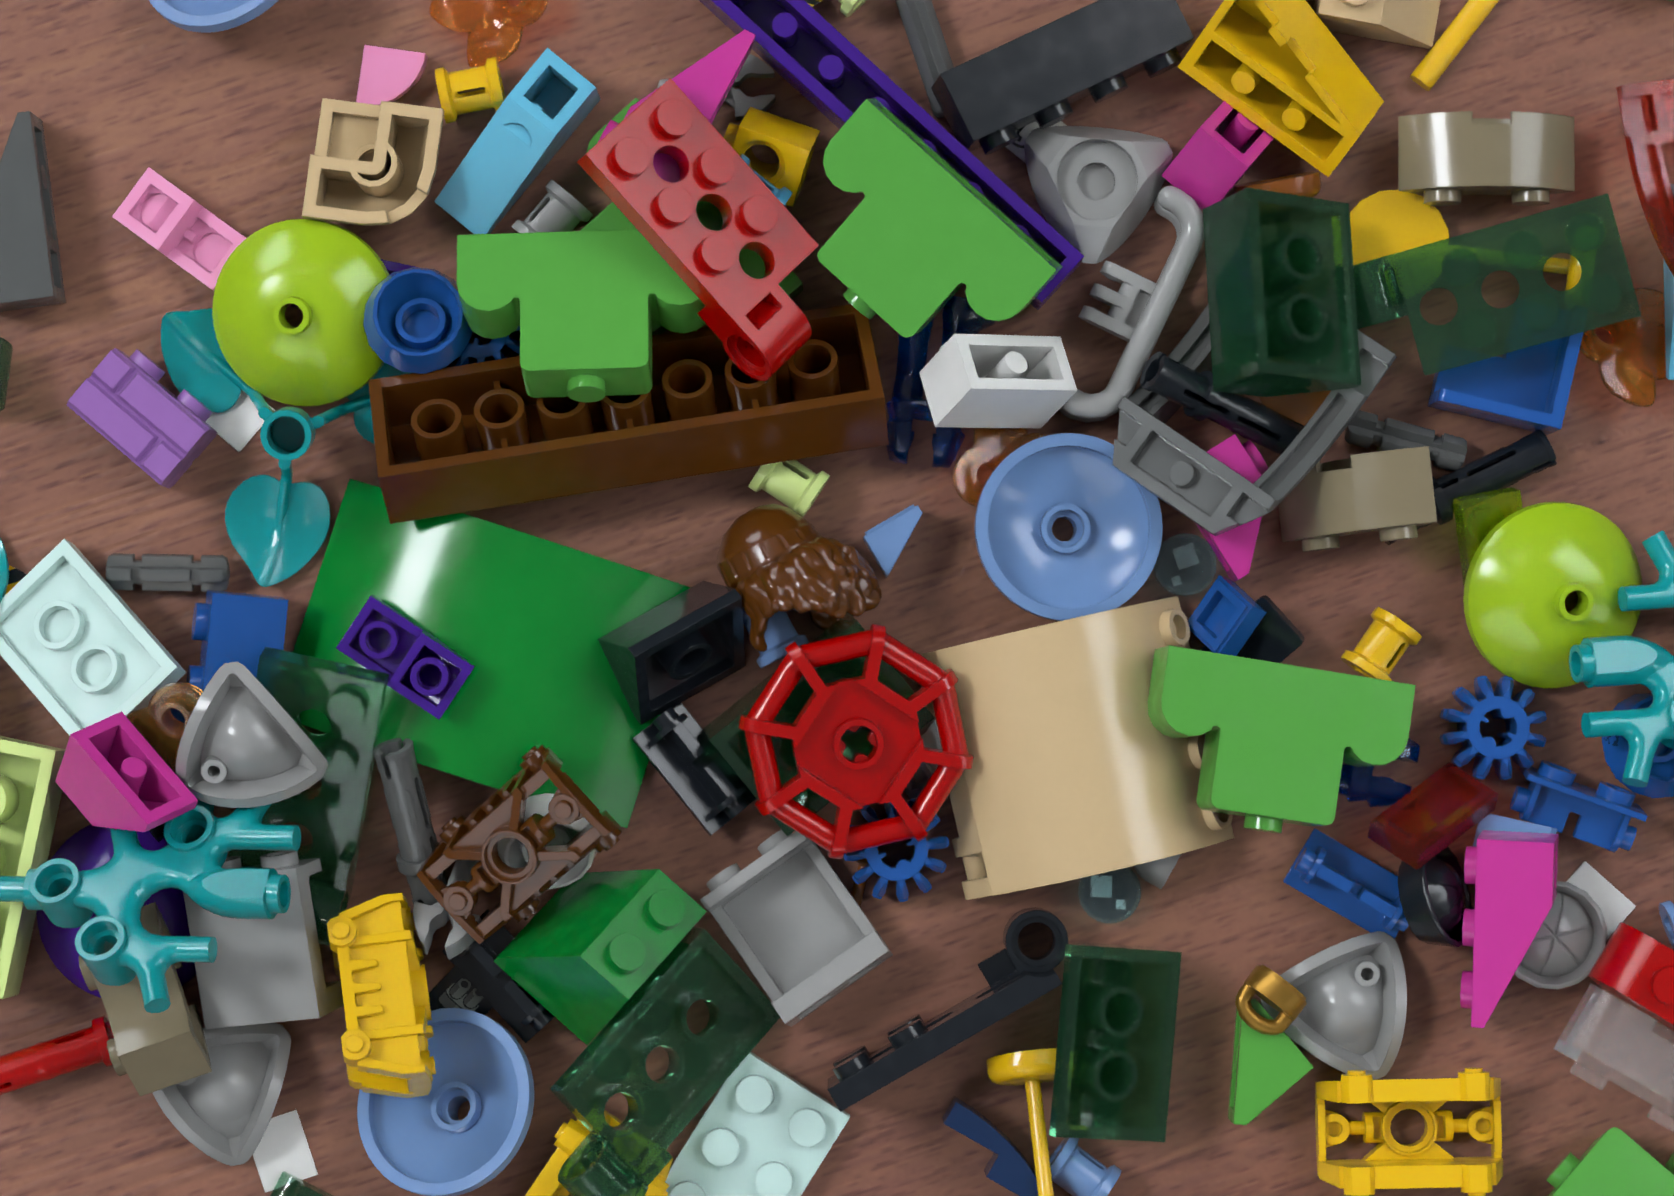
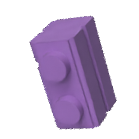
M114 348L94 369L92 375L70 397L66 405L158 484L170 489L216 437L218 432L206 423V420L213 412L185 389L177 397L158 382L166 372L140 350L136 349L129 357L124 352Z

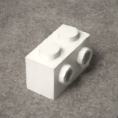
M954 333L947 342L941 345L935 356L919 372L935 427L1041 429L1077 392L1061 336Z

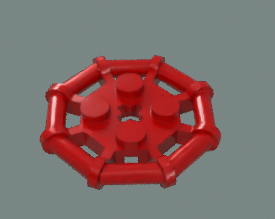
M872 624L870 630L797 645L794 641L785 647L786 656L749 713L740 716L738 727L744 730L759 798L755 803L758 811L762 816L770 814L827 850L828 858L842 860L845 853L916 838L918 842L928 836L926 829L965 769H972L974 756L968 753L955 690L958 678L953 670H943L887 634L885 626ZM865 657L862 676L841 678L824 684L814 669L815 667ZM881 660L922 687L908 698H905L878 680ZM804 676L814 692L793 724L775 721L774 719L801 677ZM931 702L933 703L942 749L924 747L919 731L917 712ZM861 726L869 728L870 732L867 739L874 746L872 752L868 756L858 752L852 759L845 757L843 753L846 749V744L841 739L845 731L856 732ZM771 736L791 739L798 774L784 784H781ZM921 763L938 765L910 808L901 794ZM805 789H811L837 806L834 823L831 824L793 800V798ZM891 802L900 815L850 827L853 810L862 809V806Z

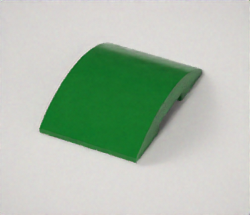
M349 479L279 693L278 703L296 723L372 749L390 739L401 738L403 741L409 738L413 741L416 762L418 764L496 789L501 788L522 769L519 766L524 761L522 757L532 747L536 746L538 748L543 744L546 748L549 747L563 762L560 768L561 771L565 772L600 810V814L606 810L621 827L628 828L649 760L632 739L652 724L660 715L640 725L630 709L598 638L691 587L464 513L390 524L381 488ZM371 595L376 596L475 666L440 720L387 686L386 681L336 649ZM549 779L530 796L544 793L555 794L558 788Z

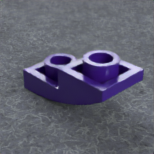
M374 595L369 597L336 647V649L386 681L387 686L439 720L475 668L473 664Z

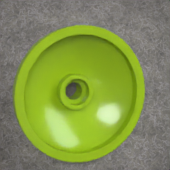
M291 219L268 225L254 232L236 247L222 267L217 279L213 296L212 316L220 349L228 364L241 380L255 391L260 392L261 395L272 400L294 406H318L343 399L365 386L368 380H371L384 364L369 346L363 322L365 304L375 286L387 278L389 273L376 252L364 240L337 224L314 219ZM289 304H295L302 310L303 320L298 327L291 326L285 318V310Z
M1544 502L1527 506L1512 513L1499 522L1483 539L1467 571L1463 596L1464 614L1475 646L1486 661L1505 676L1512 677L1513 680L1522 684L1539 688H1561L1578 684L1573 680L1569 669V653L1573 645L1581 644L1584 638L1632 636L1640 610L1621 611L1618 605V590L1621 586L1642 585V576L1637 556L1623 532L1611 520L1590 508L1567 502ZM1576 591L1578 596L1577 604L1574 609L1567 612L1565 599L1569 593Z

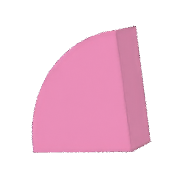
M364 45L356 102L381 105V101L393 102L402 97L420 80L428 59L426 53Z

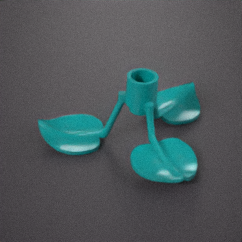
M212 308L168 312L163 316L161 322V349L168 373L178 391L181 393L183 389L187 390L212 412L220 413L233 407L243 390L258 410L259 417L264 420L260 432L261 443L269 455L279 460L278 465L281 469V479L278 480L270 475L259 474L243 481L232 492L227 501L225 524L232 545L249 567L257 583L262 587L272 586L297 573L311 560L323 544L330 527V504L325 492L320 486L311 482L292 483V460L302 456L312 446L317 428L354 412V424L358 433L367 441L375 444L369 383L347 396L350 401L314 417H310L308 413L297 407H283L273 411L261 393L255 391L241 380L226 361L216 338ZM384 363L372 379L409 374V372H402Z

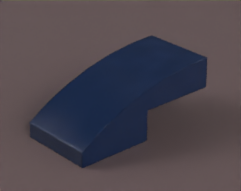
M954 1096L942 1117L943 1123L994 1152L984 1169L986 1177L1019 1196H1038L1036 1174L1018 1148L990 1120Z

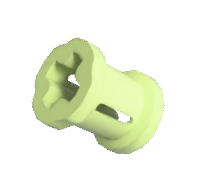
M797 460L761 465L748 487L755 492L764 490L804 517L826 485L830 475L823 470L816 474Z

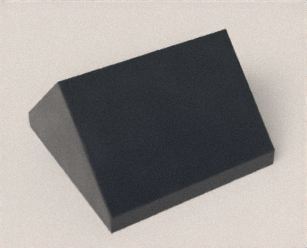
M702 581L598 638L630 709L640 725L746 666L742 597L735 588Z

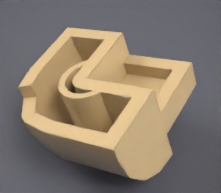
M322 98L314 155L310 154L302 217L353 225L374 226L392 224L412 214L428 196L436 174L444 109L381 101V105Z

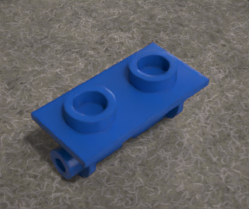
M1541 760L1538 769L1534 767L1526 769L1520 766L1521 772L1530 783L1528 788L1517 786L1510 802V809L1519 812V819L1556 828L1557 832L1560 833L1564 829L1569 813L1579 814L1580 816L1572 836L1614 853L1618 848L1629 851L1633 845L1637 828L1628 825L1631 817L1646 822L1648 817L1638 804L1633 803L1636 796L1635 793L1604 781H1600L1597 790L1574 782L1577 775L1576 772Z
M1314 828L1283 882L1370 933L1381 931L1395 939L1399 930L1404 932L1409 924L1404 916L1399 898L1398 876Z

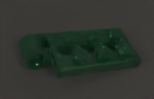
M1608 193L1332 272L1345 322L1357 330L1408 315L1425 376L1641 316ZM1559 253L1572 255L1581 266L1579 282L1573 288L1566 291H1558L1551 288L1543 276V268L1546 261ZM1495 271H1507L1514 275L1519 283L1518 298L1512 305L1505 308L1490 306L1482 296L1481 288L1484 279ZM1434 288L1449 290L1454 294L1458 303L1455 317L1444 325L1429 323L1425 320L1420 310L1422 298L1428 291Z
M693 927L550 1088L555 1096L590 1131L564 1162L558 1174V1181L572 1196H645L648 1185L673 1158L666 1150L780 1018L772 1006V1002L704 928ZM702 999L709 1009V1020L701 1032L693 1034L687 1025V1012L695 1001ZM662 1046L668 1053V1069L661 1078L653 1081L646 1071V1059L655 1047ZM621 1092L627 1100L628 1113L620 1125L611 1128L605 1120V1105L609 1098Z

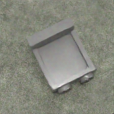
M786 827L770 836L758 846L757 849L762 856L741 870L738 864L735 863L710 879L706 885L711 892L700 901L706 910L713 915L772 1001V1006L783 1022L792 1027L893 954L818 846L797 831L792 834L789 828Z
M278 851L259 856L261 864L242 866L240 856L226 857L221 868H274L278 874L288 876L291 886L289 908L286 913H277L275 918L270 920L222 917L203 909L183 892L190 936L215 937L218 945L215 962H194L205 1029L316 1019L344 1006L341 980L325 982L309 884L310 875L322 871L320 858L299 860L297 851Z

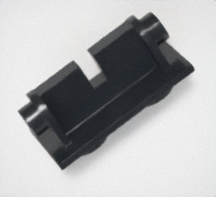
M682 703L667 709L652 724L632 739L709 836L713 835L758 798Z
M489 909L480 916L481 920L490 912ZM503 926L481 944L474 941L462 953L449 960L519 1037L527 1043L554 1016L493 962L515 938Z

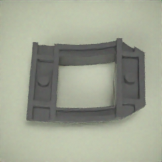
M1245 255L1236 264L1238 269L1219 296H1213L1198 319L1168 357L1198 373L1207 370L1212 372L1243 332L1331 390L1324 402L1291 444L1253 484L1165 424L1178 411L1181 405L1153 391L1149 392L1143 389V386H1140L1128 399L1124 396L1117 406L1120 411L1117 440L1114 439L1113 466L1214 536H1218L1274 510L1331 448L1397 358L1393 352Z

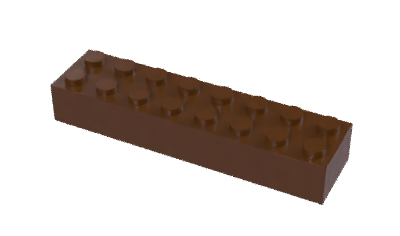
M851 304L803 311L811 326V338L766 381L753 379L742 372L729 358L724 349L723 342L709 326L687 333L669 332L652 335L651 391L644 395L605 396L602 400L596 402H578L569 397L533 398L528 396L520 366V356L447 367L426 374L409 373L368 380L378 479L390 524L889 445L885 397L869 319L857 311Z

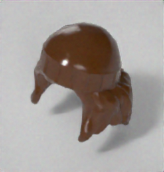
M777 504L755 507L739 516L723 535L717 554L716 566L725 585L735 588L742 597L744 610L751 619L750 642L757 651L764 652L767 650L764 634L770 617L779 611L787 612L792 609L799 613L809 611L812 622L819 629L831 632L837 625V619L844 618L847 613L858 617L864 611L875 609L882 598L881 589L869 562L854 547L844 545L833 538L822 537L812 524L789 507Z

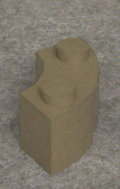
M1473 111L1398 116V191L1424 195V204L1430 206L1461 204V195L1512 196V205L1542 206L1550 204V194L1575 191L1574 117L1511 111V119L1473 118Z
M1429 446L1350 455L1348 459L1320 463L1319 461L1278 505L1282 542L1301 540L1303 552L1340 548V536L1379 531L1380 542L1418 538L1417 526L1437 522Z
M156 902L143 906L141 909V922L144 929L152 934L171 936ZM79 955V966L83 979L90 991L98 989L108 1015L114 1038L107 1040V1049L113 1068L118 1076L128 1074L139 1096L212 1072L196 1004L187 1005L184 991L176 969L183 967L182 962L171 965L165 973L171 1003L170 1007L160 1013H149L144 1008L137 975L132 981L122 986L102 984L94 977Z

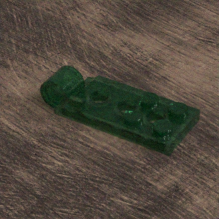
M265 647L259 658L256 679L326 758L328 768L321 779V788L311 791L304 790L288 799L272 803L264 814L261 823L265 825H283L289 822H296L304 825L310 831L313 842L300 846L297 851L298 859L320 858L322 871L310 875L309 884L319 943L330 946L327 923L331 918L339 916L338 913L347 910L352 894L375 760L373 749L377 746L389 674ZM309 709L322 712L331 723V731L326 734H313L307 731L300 722L299 714ZM231 850L228 857L240 856L242 866L261 864L259 856L278 851Z

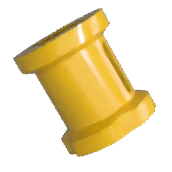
M496 57L487 58L484 66L449 73L444 67L435 69L436 84L441 108L445 111L444 119L446 124L456 122L457 115L491 108L497 111L505 100L502 77ZM480 87H484V88H485V89L476 90V91H471V92H466V93H458V92H460V91H465V90H470V89H475V88H480Z
M1377 607L1371 614L1372 624L1353 651L1345 650L1341 660L1363 677L1392 681L1389 674L1409 645H1417L1422 636L1392 613Z

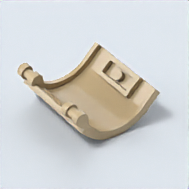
M1178 596L1080 616L921 654L943 670L952 669L957 676L958 682L955 684V690L968 753L974 756L972 769H965L956 786L949 794L959 834L958 838L952 839L956 858L962 857L967 880L962 881L965 900L996 896L1106 873L1190 852L1234 838L1231 825L1233 815L1205 811L1197 805L1196 799L1205 733L1188 738H1171L1160 733L1153 726L1148 715L1147 701L1155 649L1168 645L1190 649L1189 622L1181 611ZM932 702L922 708L923 718L935 716Z

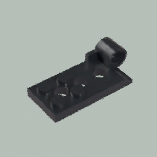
M1031 907L1018 911L1009 919L1003 932L1005 948L977 964L989 984L988 987L925 1023L920 1014L905 1020L887 1032V1038L890 1043L871 1054L864 1045L833 1063L834 1068L832 1069L835 1075L828 1078L827 1090L839 1111L845 1110L1062 985L1053 968L1061 963L1068 949V934L1063 923L1054 914L1042 908ZM1034 922L1047 925L1053 936L1051 948L1040 957L1026 956L1020 951L1018 946L1020 931L1026 925Z

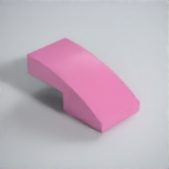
M149 167L112 216L213 291L228 257L246 239V237Z

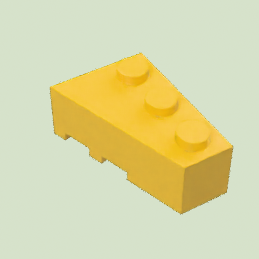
M1224 0L1178 65L1179 69L1327 177L1332 174L1384 103L1378 92L1306 0Z

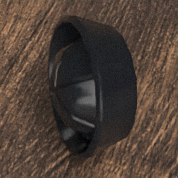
M1434 839L1403 858L1398 872L1399 898L1410 929L1420 941L1427 944L1459 947L1463 945L1462 925L1464 909H1472L1468 885L1464 882V872L1455 854L1448 845Z

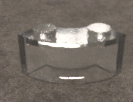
M1590 983L1553 1049L1574 1061L1569 1073L1600 1091H1603L1609 1081L1652 1106L1646 1117L1674 1133V1032L1659 1024L1655 1018Z

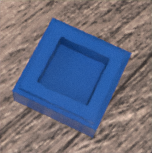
M1219 575L1188 619L1190 631L1212 652L1237 656L1267 612L1234 581Z

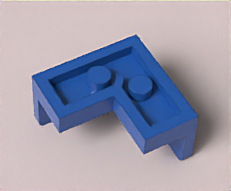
M1517 299L1514 304L1502 358L1446 344L1441 346L1427 407L1524 430H1541L1546 435L1560 430L1563 424L1589 308L1575 305L1570 310L1525 299Z

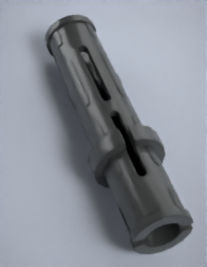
M394 738L378 744L373 749V754L381 775L385 798L398 841L400 853L396 856V862L399 872L406 875L413 899V906L415 901L433 905L438 901L416 874L440 842H437L436 834L434 833L426 794L416 762L413 741L409 738L403 741L401 738ZM444 870L440 875L437 876V879L439 881L442 880V882L447 886V880Z

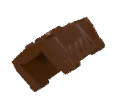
M543 744L538 748L536 746L532 747L522 757L524 761L519 765L522 769L468 817L465 818L461 815L456 818L454 816L441 828L443 832L439 837L442 840L416 874L440 905L478 944L484 942L513 918L517 923L522 919L528 920L538 911L537 906L541 902L538 899L540 895L594 849L598 853L604 849L608 851L620 840L618 838L622 833L619 829L620 825L606 810L601 814L599 813L600 810L565 772L561 771L560 768L563 762L549 747L546 748ZM550 779L558 789L549 802V813L544 817L535 813L524 822L527 798ZM581 818H585L589 822L582 831L565 845H547L556 836L553 827L557 824L569 825ZM503 838L519 840L528 850V864L522 868H513L506 865L498 855V842ZM456 860L479 861L471 868L473 879L469 882L462 880L446 886L442 880L439 881L437 879V876ZM502 884L501 901L477 923L476 918L471 912L478 902V892L482 889L486 892H493Z

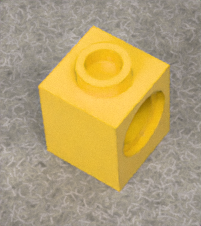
M750 106L740 125L729 123L724 139L739 156L742 153L750 159L749 167L776 188L786 187L793 193L786 205L793 207L803 187L820 130ZM766 145L776 152L779 162L767 164L760 161L754 155L752 146Z

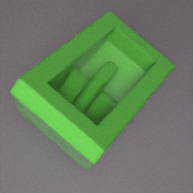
M1253 997L1251 1000L1253 1009L1262 1017L1273 1019ZM1237 1008L1228 1119L1233 1124L1247 1125L1314 1067L1285 1032L1278 1035L1261 1034L1250 1028L1242 1020Z

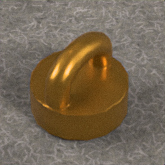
M1262 964L1261 966L1257 965L1235 997V1005L1242 1020L1253 1030L1265 1035L1283 1033L1307 1005L1306 997L1300 991ZM1255 994L1279 1012L1275 1019H1266L1253 1009L1251 1000Z

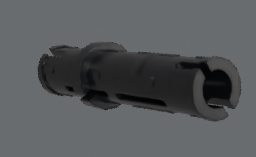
M1156 352L1152 355L1143 368L1140 379L1143 389L1149 392L1153 391L1183 406L1184 413L1197 421L1207 418L1279 455L1285 451L1305 427V425L1268 408L1262 403L1224 386L1222 377L1208 370L1198 373L1167 357L1162 352Z
M1541 430L1533 431L1520 440L1487 454L1450 474H1446L1438 479L1432 476L1437 523L1439 525L1445 524L1453 520V513L1501 491L1534 473L1536 474L1556 465V456L1546 435ZM1430 524L1417 526V530ZM1386 541L1385 543L1390 545L1395 543V541Z

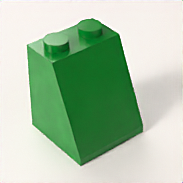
M660 869L586 872L581 879L568 886L561 887L493 962L583 1043L588 1045L707 911Z

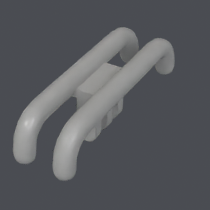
M1165 186L1159 191L1158 196L1154 200L1156 213L1173 224L1177 235L1175 244L1157 282L1146 279L1115 263L1105 261L1100 273L1106 278L1120 283L1121 286L1118 292L1101 284L1094 283L1089 295L1111 307L1106 315L1094 307L1084 305L1078 316L1083 321L1128 343L1103 391L1090 394L1077 389V392L1059 409L1061 414L1070 419L1085 423L1104 421L1120 410L1117 406L1124 396L1128 399L1132 395L1143 368L1199 255L1206 233L1204 214L1195 199L1177 187Z

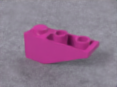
M1482 830L1477 838V847L1466 846L1465 884H1475V909H1464L1463 946L1473 947V971H1462L1460 1005L1461 1008L1472 1009L1471 1027H1485L1557 897L1559 834Z

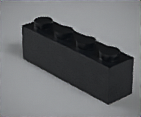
M1098 0L941 73L931 89L955 138L970 152L982 147L985 155H988L1018 140L1019 137L1015 130L1037 121L1040 129H1044L1069 117L1074 113L1071 104L1091 95L1095 103H1100L1119 94L1129 87L1125 80L1128 77L1146 70L1149 78H1152L1176 67L1182 61L1180 53L1190 44L1194 36L1176 0Z

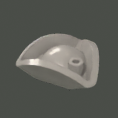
M1052 126L1044 129L1037 128L1031 131L1024 145L1029 180L1045 220L1084 255L1082 263L1097 264L1109 257L1138 227L1165 181V178L1161 175L1171 164L1173 156L1168 142L1162 138L1138 132L1102 127Z
M239 662L224 663L205 687L188 719L176 757V775L192 794L202 802L227 808L258 807L288 799L321 780L328 768L326 758L256 677Z
M1377 931L1348 939L1316 953L1280 975L1306 997L1307 1005L1297 1018L1284 1031L1287 1036L1319 1060L1347 1074L1348 1070H1366V1073L1372 1074L1373 1080L1387 1075L1395 1062L1401 1046L1407 1013L1405 969L1398 944L1393 937L1385 932ZM1261 999L1262 1007L1275 1019L1279 1012Z
M277 1023L205 1029L204 1027L203 1031L212 1072L152 1092L160 1108L175 1128L195 1147L223 1164L229 1166L241 1165L250 1159L259 1145L274 1112L283 1085L291 1047L289 1032L283 1025Z

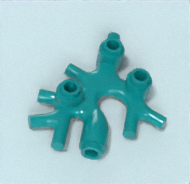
M1663 530L1642 542L1659 572L1658 581L1649 585L1621 586L1618 590V605L1621 611L1674 608V547ZM1607 636L1584 638L1581 644L1573 645L1569 653V669L1576 683L1583 682L1588 688L1641 684L1648 687L1652 693L1653 702L1647 708L1585 712L1581 718V728L1586 738L1622 736L1627 740L1629 751L1622 781L1634 787H1647L1653 758L1659 743L1661 742L1666 747L1674 749V655L1660 645L1639 637Z
M198 800L196 808L165 823L164 837L169 845L155 851L144 849L138 841L137 831L110 828L114 854L106 864L95 869L79 871L70 860L55 858L44 862L37 869H29L26 876H0V902H24L28 910H43L49 920L58 927L78 928L81 926L75 938V947L94 977L105 985L122 986L132 981L137 975L145 1010L149 1013H160L167 1010L171 1005L165 977L167 969L178 962L213 963L217 957L218 945L215 937L162 936L148 932L144 929L141 922V909L147 899L162 889L175 888L185 892L203 909L222 917L274 919L277 913H286L290 905L291 886L287 875L278 874L274 868L225 869L221 867L226 860L228 852L231 850L298 851L301 844V830L298 825L262 824V818L271 804L250 808H236L230 815L218 818L213 814L215 805ZM94 912L97 917L90 919Z

